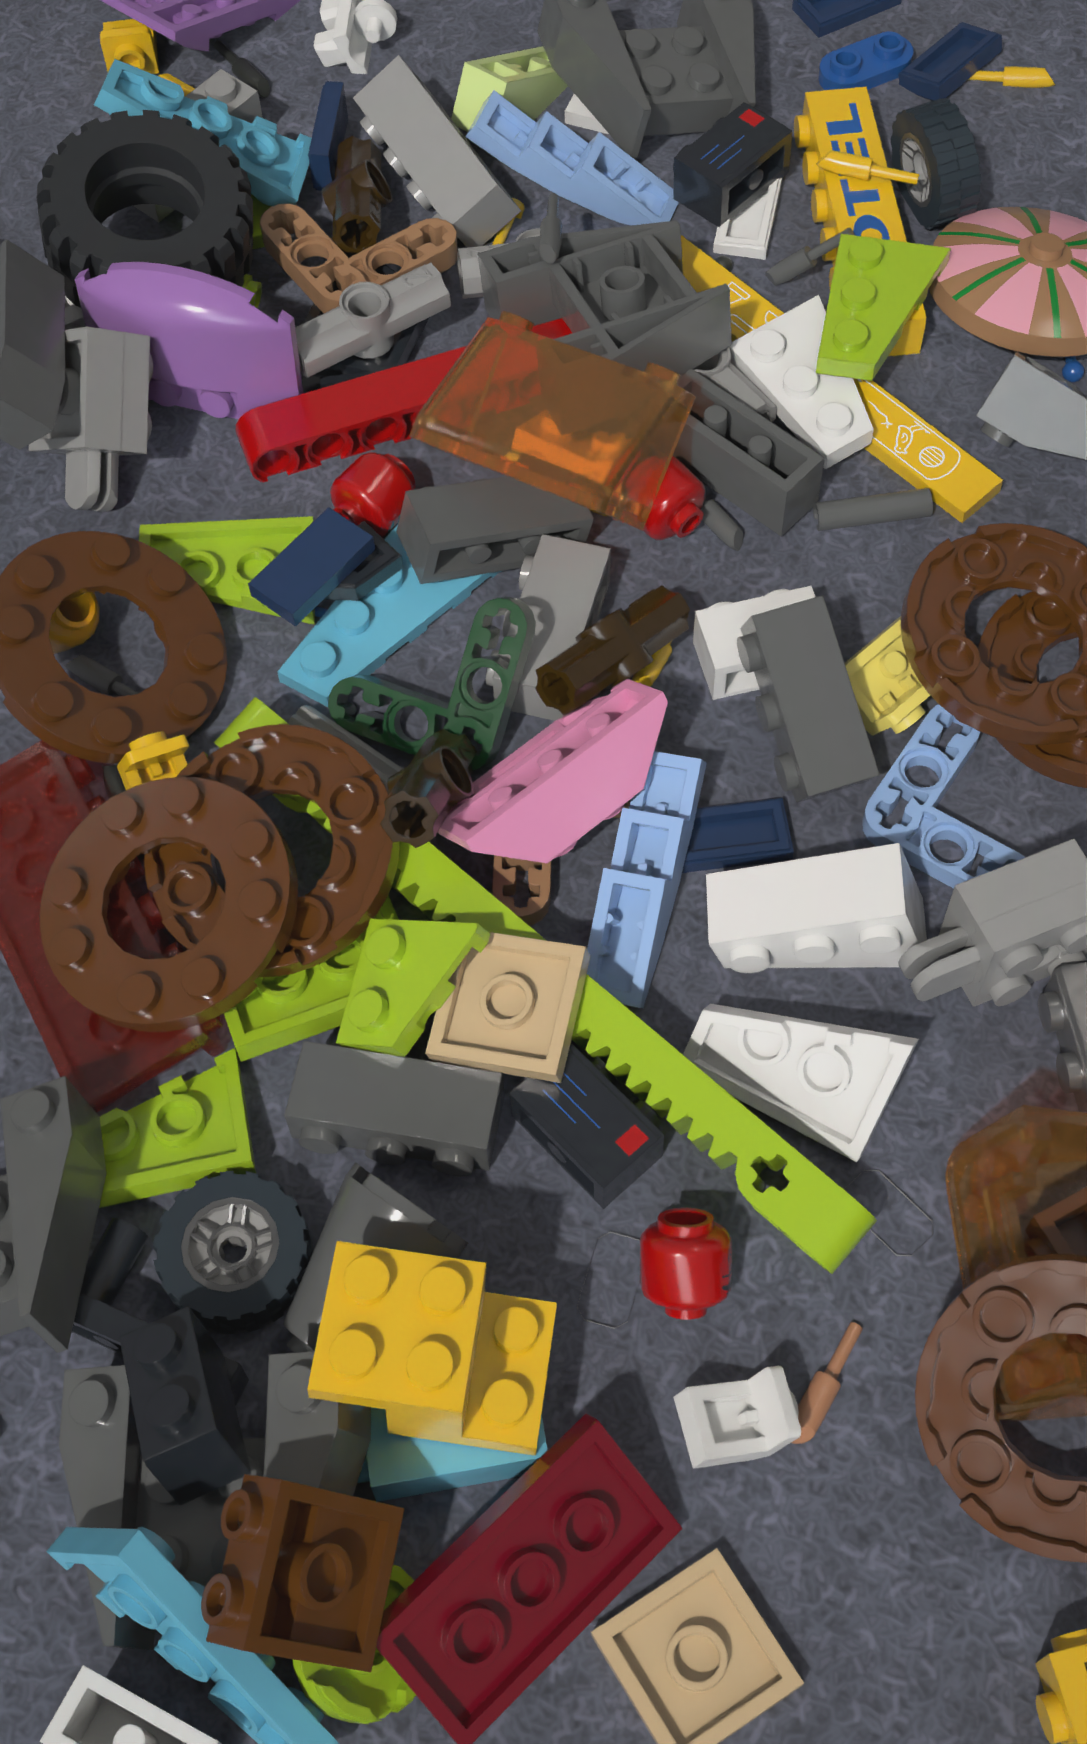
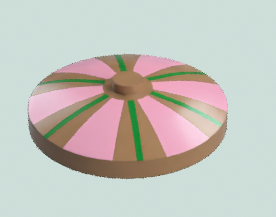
M998 207L962 216L951 222L939 233L933 246L951 248L947 266L940 276H936L929 287V291L939 308L952 321L980 339L1022 353L1051 357L1087 354L1086 221L1067 214L1039 208Z

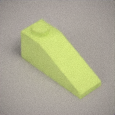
M543 46L468 61L464 63L451 119L458 128L468 132L483 103L495 90L519 110L535 120L568 85L551 67Z

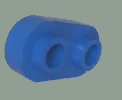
M887 31L826 54L820 62L819 83L824 90L866 86L867 90L897 79L899 78L898 73L912 63V44L900 34Z

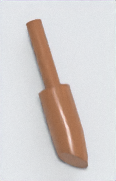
M850 1322L825 1371L815 1372L798 1404L801 1436L791 1443L802 1444L808 1442L814 1437L823 1423L841 1388L837 1378L863 1330L859 1324Z

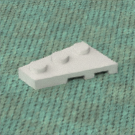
M819 295L736 339L729 348L731 363L777 406L776 415L800 442L825 458L823 468L827 469L870 445L874 429L853 378L816 373L826 316L824 306Z
M709 1004L703 1009L683 1055L736 1099L858 1162L919 1039Z

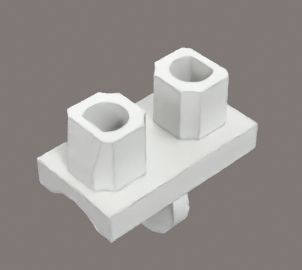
M322 0L320 14L327 31L315 35L314 49L325 67L347 64L351 73L368 74L372 43L384 41L394 34L397 24L396 11L384 0Z

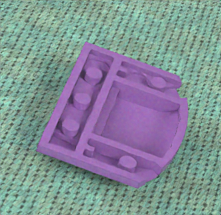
M300 0L100 1L184 47L209 51V39L219 38L223 33L241 26H251L257 20L265 17L276 21Z
M112 263L107 270V274L91 278L89 269L79 272L76 276L75 283L86 327L150 336L153 374L149 382L148 400H153L162 406L170 407L176 405L203 411L216 418L230 417L239 419L244 413L256 407L303 394L294 317L282 309L278 322H276L250 304L255 293L203 272L160 263Z

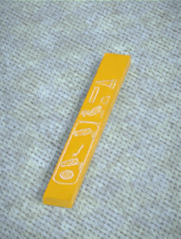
M681 235L683 275L694 290L698 293L723 284H727L730 288L732 342L784 314ZM853 378L874 429L872 443L864 447L865 450L916 489L929 488L932 501L961 523L966 521L1000 492L1003 479L873 380Z

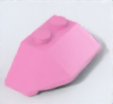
M626 679L612 687L609 695L592 699L582 707L557 719L472 783L473 795L451 808L438 833L471 852L548 864L554 858L568 853L574 848L577 840L600 822L616 816L626 802L644 789L668 704L664 692Z

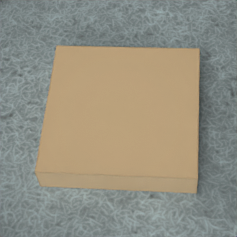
M489 932L490 938L483 951L480 953L472 947L448 981L455 985L456 988L443 1006L436 1010L425 1054L432 1062L561 1083L590 961V954L586 946Z
M718 1548L591 1631L592 1638L656 1744H719L804 1684Z

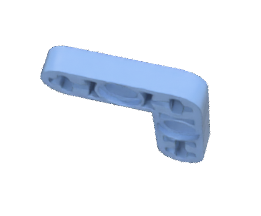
M938 704L929 711L868 800L862 824L863 832L867 839L876 847L900 843L909 865L954 889L957 884L1025 857L1019 852L936 809L975 750L980 736V731L959 722ZM953 722L963 727L961 734L957 733L952 737L946 746L945 753L936 748L939 744L943 727L948 728ZM913 766H926L936 773L939 781L930 787H918L908 781L905 771ZM901 796L908 801L901 824L896 823L891 829L884 828L881 825L882 816H889L893 812ZM938 840L953 841L961 847L964 857L955 863L941 862L932 855L930 845ZM977 853L984 856L981 867L978 866L975 877L967 874V872L971 870Z

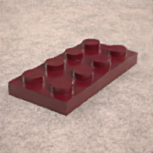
M585 1414L384 1610L376 1649L456 1744H473L683 1528L599 1420Z

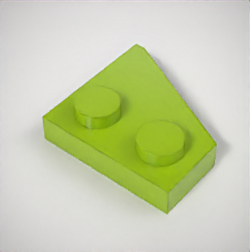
M370 919L336 1043L341 1047L405 1057L424 1032L429 1016L443 1006L456 988L455 985L448 981L472 947L480 953L488 944L490 933L478 923Z

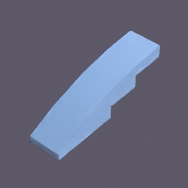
M495 90L483 103L465 136L511 169L560 197L619 223L632 226L667 222L671 220L679 203L673 199V188L600 132L588 143L547 111L535 122Z
M654 751L644 789L631 799L629 809L622 807L610 869L603 868L587 947L590 954L587 975L623 1005L643 1008L669 924L692 834L707 764L702 759Z

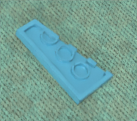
M114 59L94 106L109 113V115L127 110L128 116L143 115V110L159 111L160 117L172 119L174 114L187 118L192 122V128L199 130L203 126L219 137V147L225 144L231 148L240 160V167L247 172L251 184V194L261 203L268 206L296 204L309 166L308 152L311 137L300 133L296 141L276 133V123L258 116L255 117L253 123L230 115L227 104L209 96L206 99L192 100L184 96L182 87L179 84Z
M397 524L385 541L402 556L403 569L358 601L335 600L277 671L279 681L328 707L329 694L333 686L340 680L357 675L372 674L386 663L385 659L405 643H411L428 629L427 626L451 607L453 609L472 595L471 591L490 576L493 578L501 571L420 584L396 532Z
M66 1527L46 1551L66 1570L70 1569L74 1564H84L98 1576L105 1585L97 1593L96 1597L119 1618L126 1614L142 1626L156 1629L163 1636L158 1641L154 1650L176 1670L179 1669L200 1682H207L209 1679L216 1684L208 1693V1699L258 1744H339L320 1723L324 1718V1714L305 1697L303 1692L292 1687L287 1688L271 1671L276 1664L271 1655L242 1651L206 1641L209 1625L204 1621L201 1612V1601L205 1587L193 1581L188 1582L171 1564L175 1559L172 1548L153 1531L144 1527H138L137 1529Z

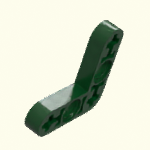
M512 597L489 600L478 609L473 620L449 703L373 676L357 675L342 679L333 686L328 701L331 717L336 724L347 731L413 755L417 754L427 738L442 729L456 735H461L474 729V740L482 744V751H478L475 754L471 764L472 769L477 770L487 766L496 758L500 750L534 638L536 621L532 610L525 602ZM507 610L511 611L509 621L517 625L518 630L516 635H509L503 638L498 654H509L511 656L509 663L500 657L481 655L482 648L486 650L496 648L500 629L492 626V618L505 615ZM481 667L491 668L496 671L501 679V693L493 702H485L474 693L472 686L473 677ZM363 689L362 698L366 703L377 707L389 706L384 715L368 711L360 713L356 717V706L348 702L349 694L358 693ZM409 705L420 708L427 716L428 730L420 740L409 738L401 729L400 717L403 710ZM445 717H447V718H448V722H447L446 725L444 726Z

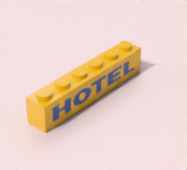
M867 86L805 92L803 115H796L794 119V138L797 148L806 149L802 161L803 178L805 185L814 184L815 187L811 194V211L814 223L823 222L824 225L820 232V244L849 227L856 236L907 242L890 179L870 175L869 180L839 175L816 165L825 154L833 150L873 158L874 165L887 167ZM838 247L822 255L823 261H832L833 264L829 272V289H831ZM923 303L918 310H914L904 325L902 336L889 356L920 353L927 320Z

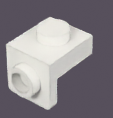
M781 1366L766 1367L748 1380L686 1387L673 1397L693 1469L771 1456L801 1436L802 1431L798 1420L797 1401L789 1390L785 1373Z

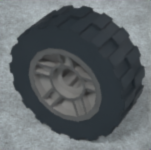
M940 98L898 112L896 115L897 119L893 121L892 164L894 169L919 174L917 185L896 182L903 198L920 225L925 226V229H931L974 213L981 195L980 161L976 152L973 134L970 132L965 116L960 113L959 107L955 103L952 104L950 99Z
M234 1171L220 1172V1176L208 1179L206 1176L195 1181L196 1185L186 1192L183 1189L174 1198L175 1203L169 1211H164L159 1220L161 1224L159 1234L154 1236L153 1248L157 1253V1259L153 1261L156 1273L162 1282V1287L177 1310L189 1306L208 1331L211 1327L219 1329L221 1334H235V1331L245 1329L248 1332L261 1329L260 1325L270 1320L273 1322L277 1321L285 1315L283 1311L292 1303L310 1257L313 1254V1244L309 1235V1229L299 1205L292 1195L287 1196L284 1193L280 1184L272 1179L269 1182L261 1179L257 1173L246 1171V1174H235ZM227 1243L232 1247H244L246 1245L247 1251L240 1261L228 1263L224 1261L225 1253L222 1249L223 1246Z

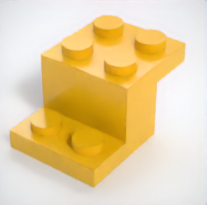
M337 1241L307 1388L309 1398L385 1409L388 1434L536 1456L557 1303L485 1292L486 1263Z

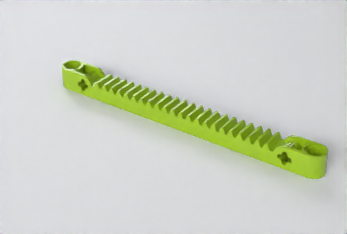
M254 697L213 743L218 748H221L239 739V732L266 725L288 723L261 700ZM273 794L286 807L298 813H309L328 833L332 834L329 818L317 804L300 795ZM400 841V855L392 887L397 892H400L413 906L418 907L431 921L478 923L488 932L546 940L433 844L427 842L415 848L409 843ZM586 974L571 1040L581 1050H586L593 1058L598 1056L606 1064L605 1068L615 1076L616 1080L621 1084L626 1082L625 1085L641 1101L646 1099V1103L658 1116L662 1118L668 1115L666 1120L680 1135L689 1132L687 1138L700 1152L710 1149L708 1156L721 1170L737 1163L735 1170L738 1189L758 1213L822 1268L833 1274L877 1222V1219L849 1193ZM786 1165L783 1174L789 1182L787 1187L780 1192L777 1188L770 1186L761 1193L765 1187V1183L759 1176L761 1171L769 1167L777 1172Z

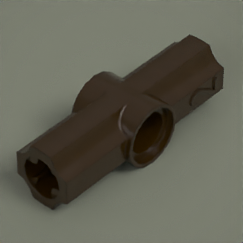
M353 135L338 145L335 180L322 189L325 204L333 216L332 240L344 253H359L378 243V233L381 230V209L392 203L393 200L389 185L381 173L380 150L371 139L362 140Z
M661 585L629 604V607L622 610V608H619L575 637L576 643L535 670L538 677L535 689L546 707H553L565 715L582 707L603 689L614 687L653 662L654 659L651 655L689 629L688 614L691 610L683 596Z
M445 729L434 733L426 739L407 767L388 778L389 795L384 801L386 810L380 825L392 842L401 841L409 843L415 848L424 845L436 836L451 808L473 795V784L470 777L473 773L471 764L477 751L466 734L456 735L449 733Z

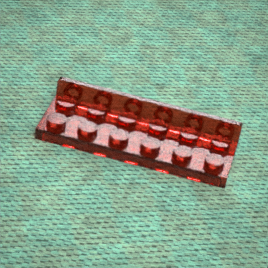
M40 740L0 765V950L60 1077L66 1076L97 1113L200 1048L212 1057L224 1052L225 1050L215 1033L216 1030L223 1027L221 1017L218 1016L199 1025L166 1032L136 1031L120 1027L88 1010L74 999L52 972L46 959L40 932V907L45 882L59 850L68 837L87 816L105 803L106 800L101 795L94 798L88 784L96 780V777L86 759L67 754ZM135 857L131 861L130 868L125 877L115 884L109 893L110 905H108L107 920L113 939L125 952L143 959L171 958L185 950L177 941L170 944L162 930L165 927L162 923L163 918L157 908L153 893L149 891L144 894L137 881L138 878L145 875L140 861Z

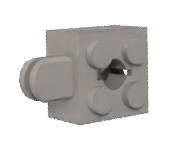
M88 326L65 330V383L55 427L52 432L29 444V451L66 455L65 500L75 510L92 509L99 512L112 510L118 501L119 456L147 454V441L152 430V421L148 412L149 382L153 374L150 336Z
M1071 839L955 885L939 935L913 945L898 961L904 976L908 979H913L911 989L916 998L920 1001H927L962 987L973 1007L993 1000L996 1006H1004L1023 997L1031 989L1030 984L1051 976L1058 967L1087 962V858L1076 840Z

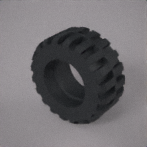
M127 110L115 112L110 115L111 120L100 123L99 119L96 118L81 126V134L78 136L71 132L57 145L58 154L53 152L47 158L42 168L43 178L38 182L36 195L44 254L47 258L48 266L65 277V296L75 306L81 308L75 283L78 273L89 269L90 277L93 278L101 274H107L110 265L119 262H148L178 266L203 272L238 286H243L244 275L250 271L253 259V199L251 198V184L247 172L240 167V160L231 148L225 144L219 147V137L203 126L196 130L192 128V122L187 118L174 114L172 119L160 117L159 111L143 110V115L128 116ZM140 204L166 206L183 213L193 221L181 232L157 240L127 238L110 231L102 225L115 212Z

